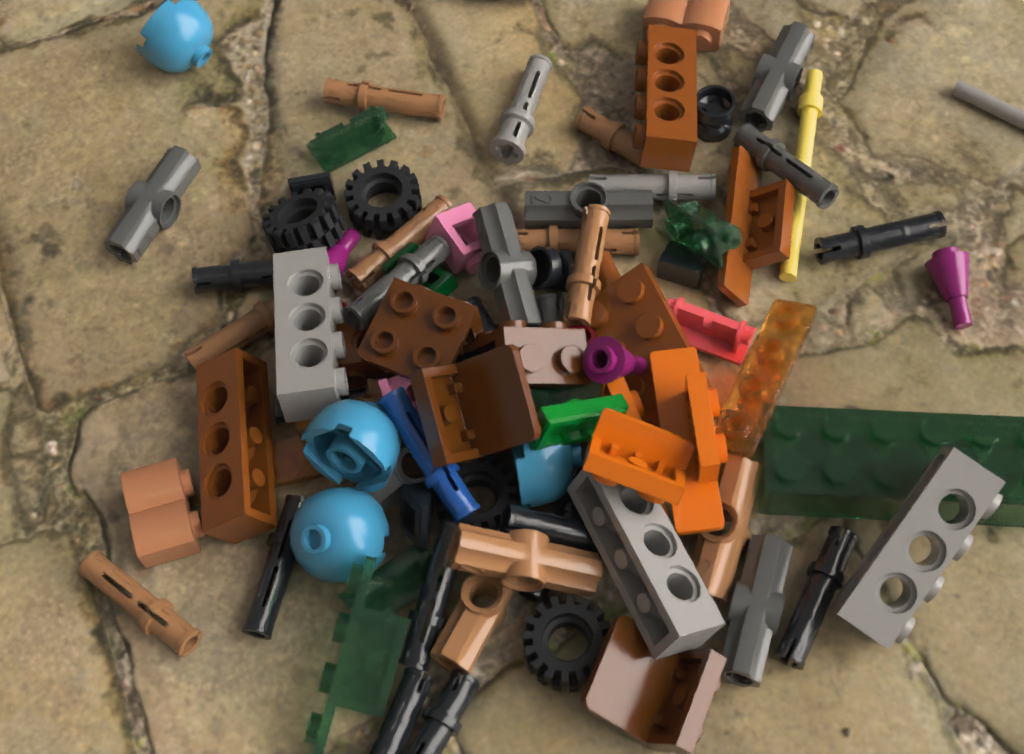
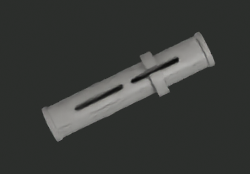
M669 170V174L658 175L589 174V182H596L603 186L605 190H652L653 200H669V204H677V200L715 201L716 173L678 174V171Z

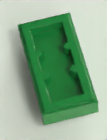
M622 394L586 400L571 399L562 404L540 407L537 417L541 428V435L537 440L528 442L531 451H537L550 446L590 441L604 408H610L626 414L629 405Z

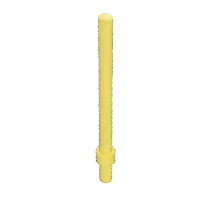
M818 69L807 71L804 93L799 96L797 108L800 124L795 157L810 168L816 122L822 115L823 97L820 95L823 74ZM796 189L790 259L781 261L779 279L784 282H794L796 280L807 197Z

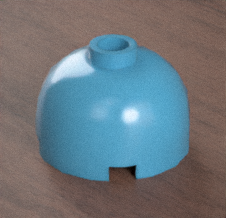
M167 0L152 14L140 33L146 38L143 47L138 43L136 44L138 54L156 68L171 73L185 72L193 66L197 68L202 67L211 57L213 51L209 47L214 37L213 24L208 12L196 0H180L176 4L171 0Z
M338 400L326 406L311 420L301 437V441L306 440V445L302 450L304 456L318 472L337 484H340L343 478L357 482L354 488L357 491L376 492L385 487L394 471L400 454V437L395 425L381 407L368 401Z
M528 443L512 447L521 507L529 508L548 504L567 493L566 488L573 481L574 468L583 466L580 443L550 446L537 451H531Z
M331 487L308 497L297 509L290 527V546L295 559L309 575L323 582L348 583L370 575L382 563L386 553L382 552L384 537L389 536V525L383 508L371 494L363 490L357 491L351 487Z

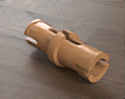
M585 106L583 112L587 115L579 112L574 122V128L601 143L603 150L608 153L614 151L639 167L640 149L633 148L634 134L626 129L627 125L618 120L613 122L593 110L592 107Z

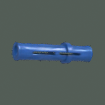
M403 386L398 387L383 396L377 404L393 422L402 442L426 478L423 480V483L427 489H434L452 517L453 523H458L477 511L481 506L475 501L457 473L460 470L458 464L433 468L419 412L406 394L405 388Z

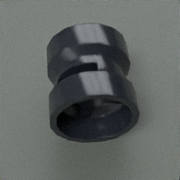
M709 85L697 92L698 139L704 142L715 143L721 142L730 135L736 99L728 88L721 85Z
M541 246L532 248L530 253L534 256L537 265V276L532 285L533 289L544 291L553 289L558 292H567L565 289L566 280L572 274L576 251L567 249L555 250L554 248Z

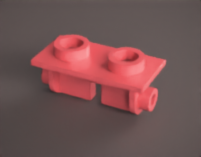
M682 297L678 299L670 298L668 300V304L691 347L741 366L757 328L747 325V321L742 320L740 323L686 303L685 298Z

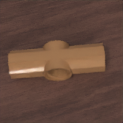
M728 454L727 463H720L718 476L724 522H732V526L728 532L721 536H715L716 531L699 533L692 558L697 572L716 605L728 603L740 554L747 549L751 541V531L748 523L763 470L759 462L747 459L745 456Z
M458 523L454 528L447 556L449 568L499 578L504 587L521 592H535L547 588L591 597L596 593L599 580L602 577L603 561L600 560L599 553L550 543L549 537L546 534L532 529H515L504 533Z
M478 574L469 576L462 585L461 598L430 652L431 659L449 672L457 669L461 670L462 675L465 673L470 675L492 632L504 621L506 606L515 590L504 587L499 578ZM480 596H490L496 600L493 605L487 608H479L472 604Z

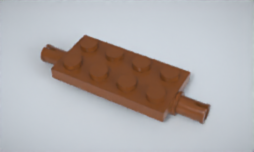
M603 251L599 270L601 290L600 294L595 297L590 328L594 330L596 336L612 337L632 355L641 356L646 360L647 368L644 373L640 375L628 374L623 377L629 391L636 390L641 399L644 409V416L641 417L642 421L660 428L650 365V353L653 351L691 347L650 268L644 263H640L621 276L612 260L613 257L610 252ZM699 362L700 372H704ZM706 376L708 388H713ZM719 400L721 417L726 414V411ZM713 417V421L720 417Z

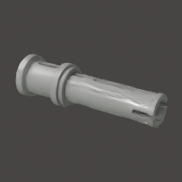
M533 54L528 59L526 70L518 86L511 108H508L501 114L499 120L501 128L498 136H495L490 142V153L494 158L503 163L517 164L524 159L526 139L533 134L536 126L533 115L541 98L547 77L553 67L551 60L545 55ZM506 144L509 145V148H508L507 151L504 150V147L506 146Z

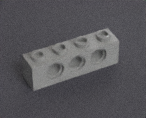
M326 246L273 254L276 392L286 423L311 420L323 408L341 400V396L349 395L345 367L339 368V359L346 358L343 332H337V324L344 323L342 301L340 296L335 297L334 291L342 289L341 275L338 263L330 264Z
M942 446L829 608L888 650L894 641L898 644L904 641L915 625L916 620L912 615L922 601L930 602L940 591L945 580L941 574L952 559L954 561L961 559L970 548L974 539L970 533L980 518L988 519L1000 505L1003 496L999 494V491L1006 482L955 447ZM953 494L959 502V512L954 519L945 522L939 515L938 506L943 497ZM926 536L931 544L930 554L921 562H913L909 555V546L915 538ZM898 577L902 583L900 597L894 602H883L880 597L881 585L889 578Z
M581 470L566 489L654 660L700 647L726 623L661 504L649 502L637 494V490L619 483L617 486L599 483L590 476V472Z

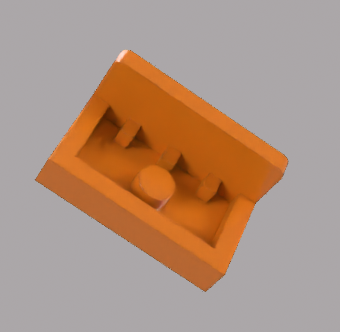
M604 408L586 449L582 470L590 472V476L594 480L604 485L617 486L619 483L637 490V494L649 502L664 504L666 501L678 506L685 490V470L694 452L695 442L610 408Z

